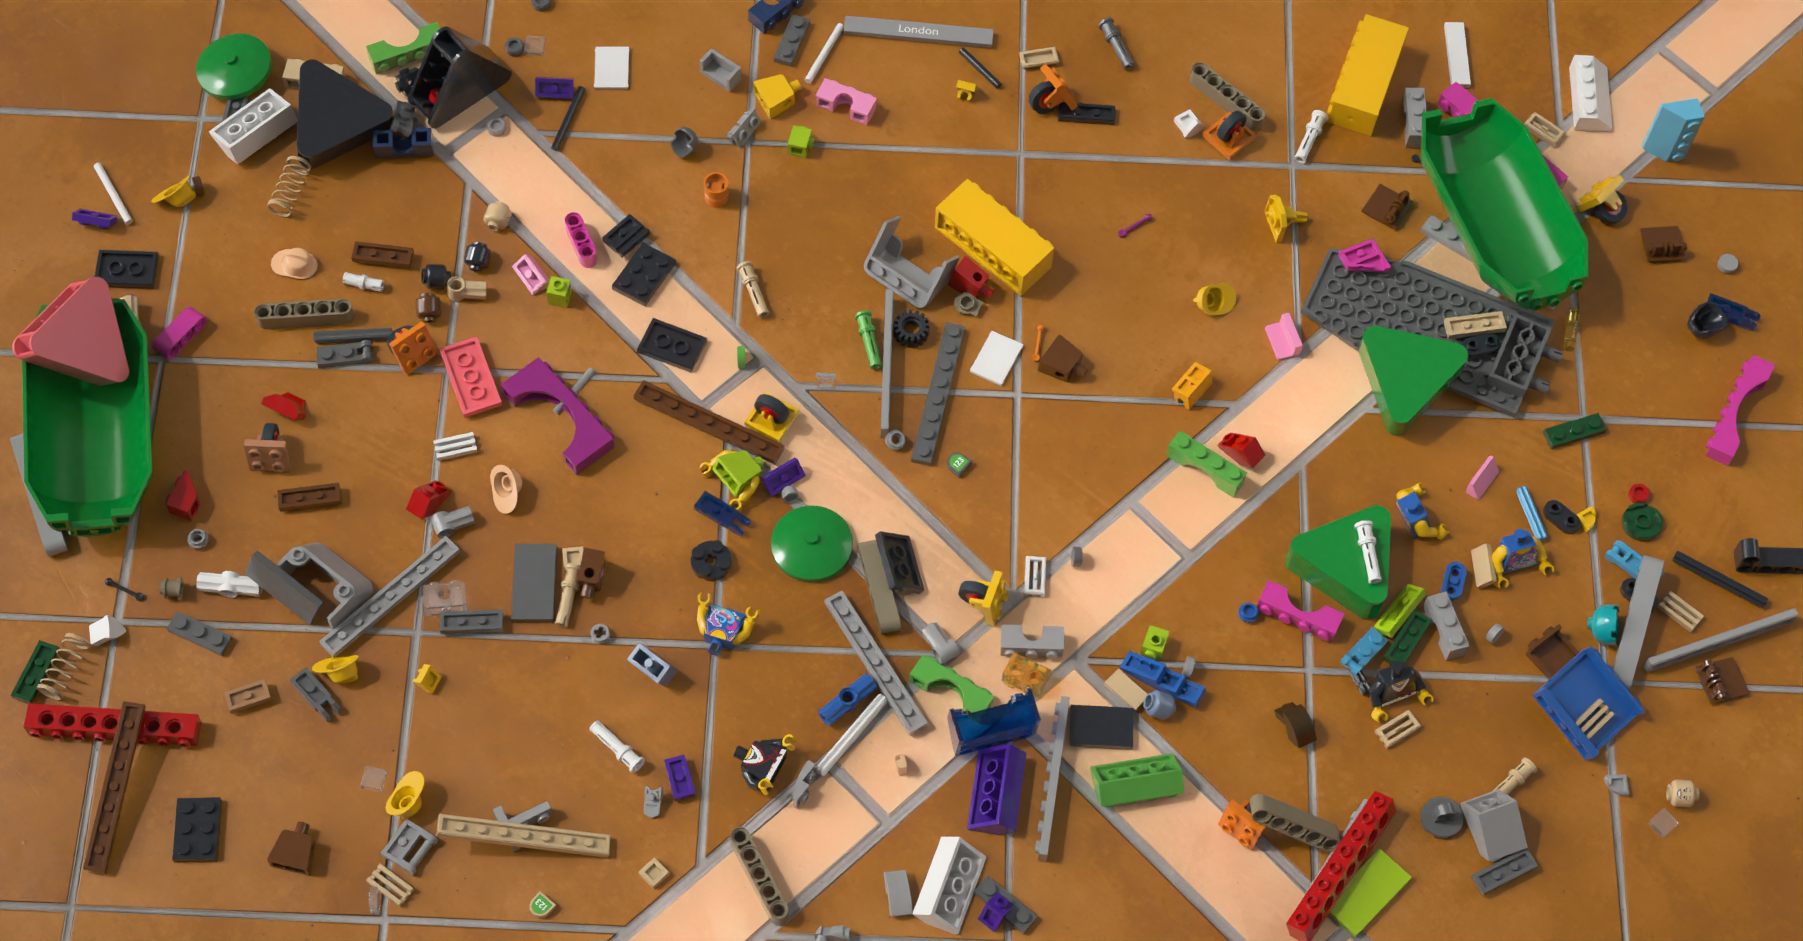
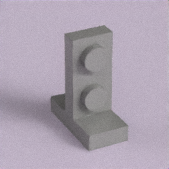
M547 801L509 820L501 806L493 809L497 821L526 825L544 823L552 816V811ZM510 846L512 852L521 849L520 847Z

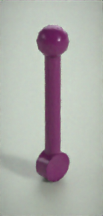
M1148 213L1145 215V218L1127 229L1119 230V237L1124 238L1126 233L1145 221H1151L1152 215Z

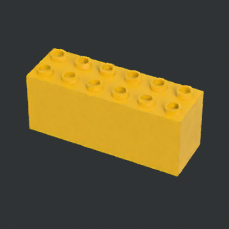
M1367 14L1363 21H1359L1345 64H1343L1340 78H1338L1335 91L1330 100L1327 115H1330L1328 123L1368 136L1372 135L1409 27Z
M966 179L936 207L935 228L1020 297L1051 269L1054 254L1053 245L1048 240L1041 238L1034 229L1026 226L1019 217L1011 214L1007 207L1001 206L995 201L993 196L986 194L978 184L972 183L969 179Z

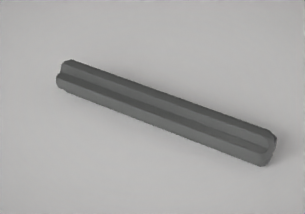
M391 327L316 331L313 338L315 343L388 339L393 330Z

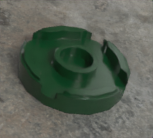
M1646 503L1630 505L1623 513L1621 520L1626 534L1632 539L1641 542L1655 539L1663 526L1662 515L1655 507L1648 506Z

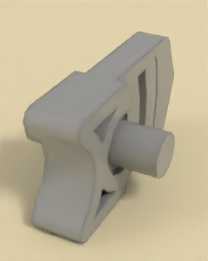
M650 786L645 787V815L651 818L660 815L663 787H659L657 790H653Z

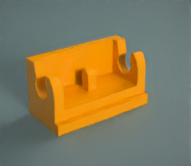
M1195 362L1172 388L1175 401L1178 403L1180 399L1183 400L1184 407L1190 410L1212 384L1211 370Z

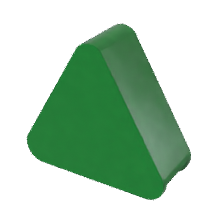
M1381 326L1367 328L1359 347V355L1386 430L1395 436L1404 434L1461 375L1468 359L1466 348L1459 343Z
M1373 505L1295 536L1291 541L1285 558L1287 569L1364 620L1376 618L1388 594L1390 512L1383 506ZM1369 520L1373 522L1372 532L1373 537L1376 538L1374 547L1382 581L1379 583H1369L1363 550L1358 545V531L1354 527L1356 523Z

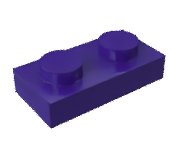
M536 77L535 97L574 98V78Z
M80 208L72 213V220L78 221L81 225L94 224L98 225V228L109 229L117 223V215Z
M794 457L764 475L761 479L769 495L773 496L782 491L784 487L792 485L806 475L799 460Z
M685 755L665 759L664 764L674 800L678 801L694 797L695 791Z

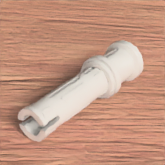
M1314 110L1312 112V119L1306 125V134L1294 156L1296 162L1301 164L1306 162L1316 137L1322 133V126L1328 120V115L1323 111Z
M1369 520L1356 523L1354 527L1358 531V545L1363 550L1369 583H1379L1382 581L1374 547L1376 538L1373 537L1372 532L1373 522Z
M599 720L591 725L589 730L616 754L619 762L622 761L629 767L631 773L637 772L643 766L645 759L633 752V748L630 745L622 743Z

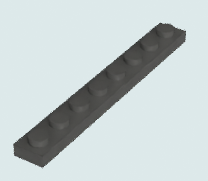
M948 322L945 324L911 458L913 463L931 466L965 326Z

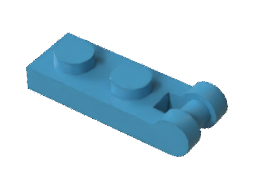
M1617 540L1613 544L1612 550H1608L1604 556L1606 560L1615 563L1636 579L1642 556L1622 541ZM1619 553H1622V554H1624L1625 556L1622 558V557H1621L1620 555H1618V554H1619Z
M1372 627L1341 659L1340 663L1343 666L1347 665L1356 676L1388 640Z

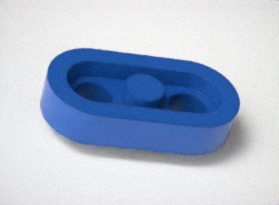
M1459 562L1450 563L1443 577L1440 592L1447 591L1450 601L1458 600L1463 591L1467 571L1465 566ZM1452 572L1457 573L1458 576H1453ZM1448 590L1453 591L1454 594H1449Z

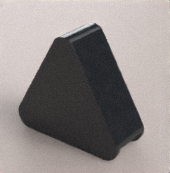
M448 26L442 27L431 38L407 101L412 106H416L428 118V124L431 128H439L507 83L511 78L512 72L488 46ZM439 88L441 90L436 91L438 97L435 104H433L429 100L430 92L432 89Z
M307 60L301 65L299 75L297 151L298 157L308 161L311 169L317 168L372 141L373 130H390L393 110L389 103L318 60ZM299 161L303 167L309 169L305 163Z

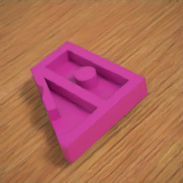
M1373 238L1339 251L1338 254L1347 271L1389 272L1391 269L1390 264Z

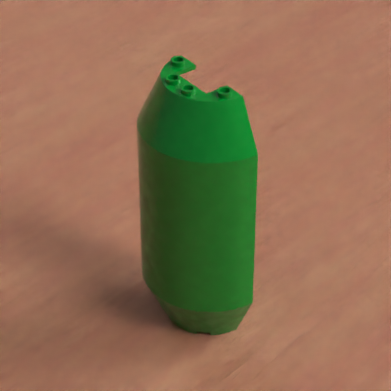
M1493 98L1475 101L1470 114L1441 120L1443 114L1440 109L1423 112L1421 120V163L1481 280L1519 307L1532 309V311L1548 306L1555 307L1574 292L1581 290L1588 278V238L1527 126Z
M112 298L129 368V375L123 382L98 386L22 361L24 483L47 524L58 532L61 530L68 531L69 535L102 536L120 531L123 525L128 526L153 476L147 335L125 299ZM48 304V305H41V307H40V309H39V311H38V313H37L35 319H36L50 304Z

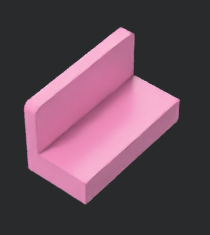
M1290 313L1282 314L1279 323L1265 327L1277 360L1300 355L1303 345Z

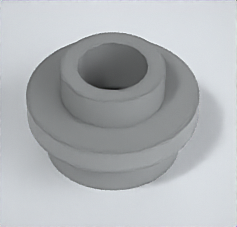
M892 430L885 437L886 445L892 450H899L905 444V436L898 430ZM892 437L897 438V444L892 442Z
M194 529L189 533L187 540L192 548L201 549L207 545L209 537L204 530ZM197 538H202L201 541L195 542Z

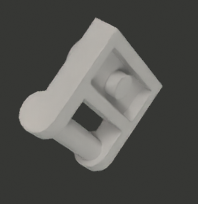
M406 819L383 849L381 855L413 876L417 871L416 867L429 849L435 846L439 840ZM423 838L425 842L409 863L406 862L405 859L419 839Z

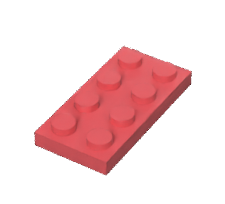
M477 336L439 348L464 418L502 406Z

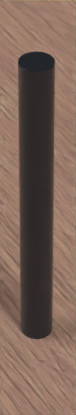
M582 86L578 87L551 146V149L554 151L559 150L585 92V88Z

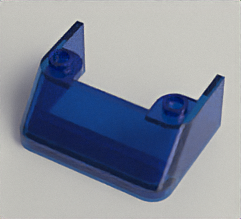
M1027 689L1025 695L1023 693L1012 695L1011 700L1007 704L969 714L962 709H950L947 720L955 756L965 755L1035 735L1041 718L1032 689Z

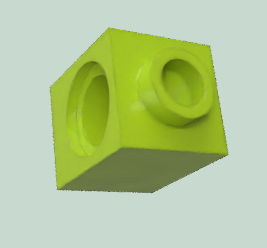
M551 276L546 291L548 304L567 308L572 293L570 279Z

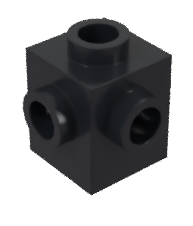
M418 68L402 69L399 71V75L395 76L397 81L395 86L399 93L402 92L406 96L409 95L419 71Z

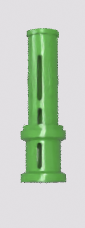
M869 310L860 311L854 317L858 321V333L864 340L870 369L881 368L882 363L874 336L876 328L871 320L872 312Z

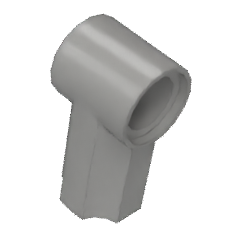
M469 506L449 513L441 511L431 517V522L438 538L449 537L455 530L475 524Z
M937 622L930 623L922 630V635L932 647L933 654L941 665L960 655L956 643L946 636Z

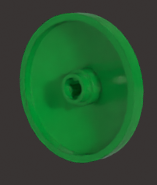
M230 34L215 40L201 53L196 65L197 79L204 91L214 98L221 100L241 99L253 94L265 84L271 74L272 57L267 46L259 38L249 34Z
M803 506L791 510L778 521L771 538L772 555L777 566L789 577L807 583L826 581L839 574L848 564L853 548L851 530L846 521L836 512L821 506Z

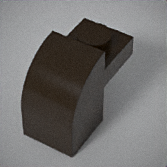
M1291 702L1274 710L1276 717L1286 726L1289 740L1296 747L1301 748L1317 740L1312 720L1302 704L1296 705Z

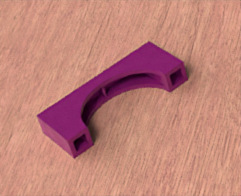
M538 357L501 384L502 394L514 407L532 400L547 401L555 405H559L560 402L564 403L561 407L573 420L576 430L572 443L563 452V458L570 469L578 475L614 448L615 437L609 429L605 430L600 419L596 415H591L588 406L584 402L580 403L575 392L564 385L563 379L552 372L551 366Z

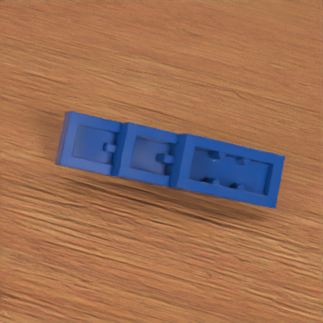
M1132 651L1128 652L1120 666L1121 670L1156 690L1168 693L1173 698L1196 708L1206 692L1204 686L1186 680L1185 675L1167 669L1166 664Z

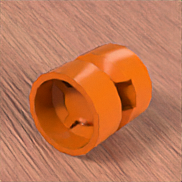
M712 172L704 179V197L709 206L715 208L722 207L729 200L728 179L722 173Z

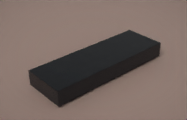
M1061 102L1058 107L1059 122L1115 124V106L1076 103L1078 107L1072 111L1066 102Z

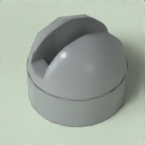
M786 486L782 490V497L785 503H793L798 500L799 494L794 486Z

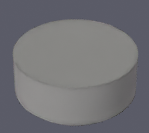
M499 117L489 119L487 122L488 133L494 137L503 135L506 131L505 121Z
M1724 254L1719 258L1717 267L1721 272L1731 274L1738 267V260L1731 254Z
M1499 623L1495 624L1487 633L1486 640L1491 644L1495 643L1501 637L1505 628Z
M1187 656L1182 675L1188 678L1192 676L1196 663L1195 658Z

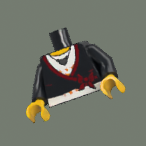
M1393 661L1389 667L1377 672L1375 681L1369 688L1371 704L1375 708L1371 716L1376 722L1380 723V716L1384 721L1388 720V714L1381 710L1382 707L1415 695L1417 691H1419L1418 700L1426 706L1424 703L1426 697L1433 702V696L1425 690L1426 686L1420 673L1413 667H1408L1405 662Z
M789 734L781 739L754 741L749 750L740 745L736 748L734 757L743 761L741 763L742 777L750 789L762 791L764 795H768V791L771 787H774L772 784L787 759L786 748L793 751L795 747L791 743L797 742L796 738Z

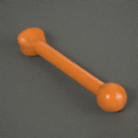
M1043 325L1037 326V343L1035 354L1032 356L1034 362H1039L1041 336L1045 329Z

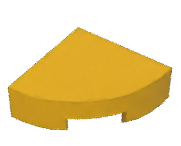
M1593 506L1576 514L1580 519L1581 527L1586 533L1593 528L1596 521V511Z

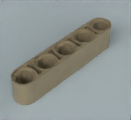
M1201 62L1193 64L1189 81L1195 88L1226 112L1233 113L1238 110L1247 117L1245 125L1250 130L1258 131L1263 127L1266 113L1262 107L1206 64Z
M347 299L259 304L254 309L257 324L263 329L347 324L355 316L352 304Z
M876 539L858 543V552L880 634L901 630V622L893 592L889 589Z
M1256 794L1251 797L1250 808L1252 819L1255 822L1327 852L1335 851L1339 845L1340 837L1337 825L1264 794Z
M744 827L734 828L730 834L732 849L766 914L773 924L779 926L785 924L789 916L788 905L750 833ZM743 836L745 841L739 843L735 841V838ZM751 854L755 856V859L747 861L744 857ZM756 873H763L765 877L756 879L754 875ZM766 891H772L775 895L767 898L763 894ZM778 909L785 912L782 916H775L773 914Z

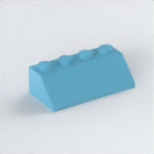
M1698 98L1661 104L1642 143V149L1666 162H1677L1684 159L1705 118Z

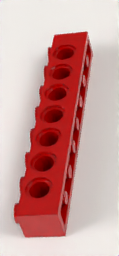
M28 703L23 727L28 735L35 738H41L42 736H51L54 739L72 737V739L79 741L87 738L98 742H105L106 740H114L117 726L113 729L108 728L112 724L118 725L121 709ZM145 711L137 743L147 745L149 742L157 743L161 746L178 744L181 747L198 746L202 722L198 714ZM48 720H53L51 724L45 725ZM75 721L73 725L66 726L68 722ZM96 722L93 727L87 728L90 723ZM159 726L157 731L150 732L153 727ZM175 728H181L179 732L172 733Z
M1377 791L1373 792L1287 921L1286 925L1291 937L1299 941H1312L1395 815L1396 808L1393 798Z

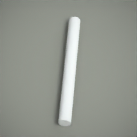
M838 23L804 79L806 83L811 84L844 29L841 23Z
M101 163L94 164L97 174L125 224L130 225L133 220Z

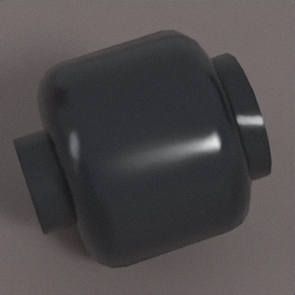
M472 242V244L466 247L464 263L469 266V270L480 272L481 269L488 267L491 250L487 248V244Z
M427 264L421 272V282L425 284L427 289H445L448 280L451 278V272L447 271L446 266L443 264Z

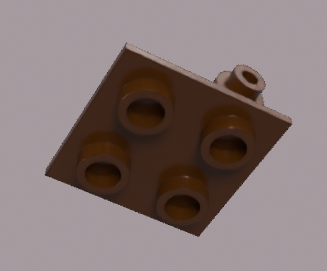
M1379 184L1361 212L1395 230L1413 201L1410 200V193L1403 190V192L1397 193Z
M1678 226L1640 228L1648 262L1686 259L1684 250H1687V243L1681 241Z
M1733 657L1714 662L1711 659L1703 661V665L1694 667L1710 704L1749 694Z

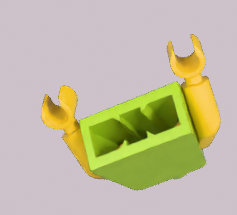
M724 450L711 459V463H702L700 470L702 472L708 469L703 473L705 478L711 477L714 471L735 497L739 496L738 499H732L729 503L730 508L734 504H738L739 506L735 509V513H739L742 510V502H746L757 489L764 461L759 456L752 458L745 450L738 452Z

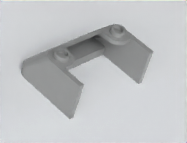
M896 216L884 221L864 262V270L869 276L887 288L893 289L896 294L915 307L922 308L927 306L948 283L961 257L956 255L945 260L942 266L934 268L929 275L900 255L903 249V242L894 232L902 217Z
M315 542L294 547L276 564L278 567L290 575L297 567L304 566L310 561L338 583L334 588L333 594L335 599L341 604L327 617L330 628L333 630L360 608L372 595V583L322 543Z

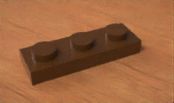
M355 241L351 258L352 262L410 269L414 250L409 247Z
M339 483L277 490L280 512L341 504Z

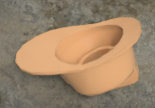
M302 248L279 251L271 260L272 270L276 274L296 279L310 278L315 274L318 266L315 257Z
M497 465L493 468L490 475L493 500L500 512L510 513L517 505L518 493L522 488V479L514 469H509L505 465Z

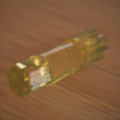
M1572 307L1568 311L1563 347L1566 351H1574L1581 316V312H1579L1577 307Z

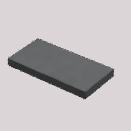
M515 544L512 622H553L556 544Z
M256 551L252 555L244 574L310 625L314 621L323 601L262 553Z

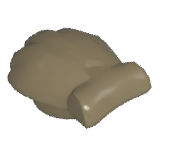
M966 292L959 294L954 299V306L958 312L972 314L975 317L978 315V311L983 304V301L977 300L973 295Z

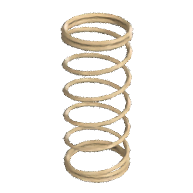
M298 156L288 157V165L284 166V173L280 175V182L276 184L277 190L272 193L273 199L269 200L267 204L269 210L279 216H290L292 213L291 209L294 206L287 200L274 198L275 192L278 191L279 194L289 200L294 201L298 198L290 191L278 190V184L282 183L286 188L294 192L301 191L297 184L282 181L281 177L285 174L296 183H305L303 177L295 173H286L285 168L289 166L293 171L301 175H308L311 169L309 162ZM296 159L302 161L309 169L297 164H291L289 160ZM287 174L298 176L303 182L296 181ZM284 183L293 184L297 186L300 190L291 189ZM280 191L290 193L294 195L296 199L286 197ZM277 200L285 201L292 205V207L290 208L287 204ZM270 204H278L286 208L289 213L278 212Z
M66 633L65 639L62 640V645L65 649H58L56 651L60 659L51 660L54 668L46 669L45 671L49 678L41 679V684L37 686L39 692L55 700H61L63 697L62 693L51 686L43 684L42 681H53L64 688H68V686L51 678L47 673L48 670L58 671L69 678H73V676L55 667L53 661H63L71 667L79 668L76 664L64 660L58 652L60 650L68 651L78 658H84L83 655L69 650L64 645V641H68L82 649H89L91 646L86 639L73 633Z

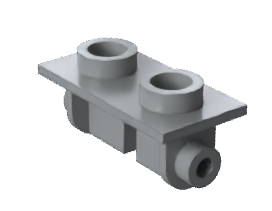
M755 108L752 111L744 112L737 122L739 126L734 125L727 133V140L729 142L735 141L738 148L744 144L761 123Z

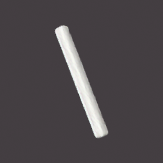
M878 694L816 766L815 771L819 775L825 776L886 705L887 698Z

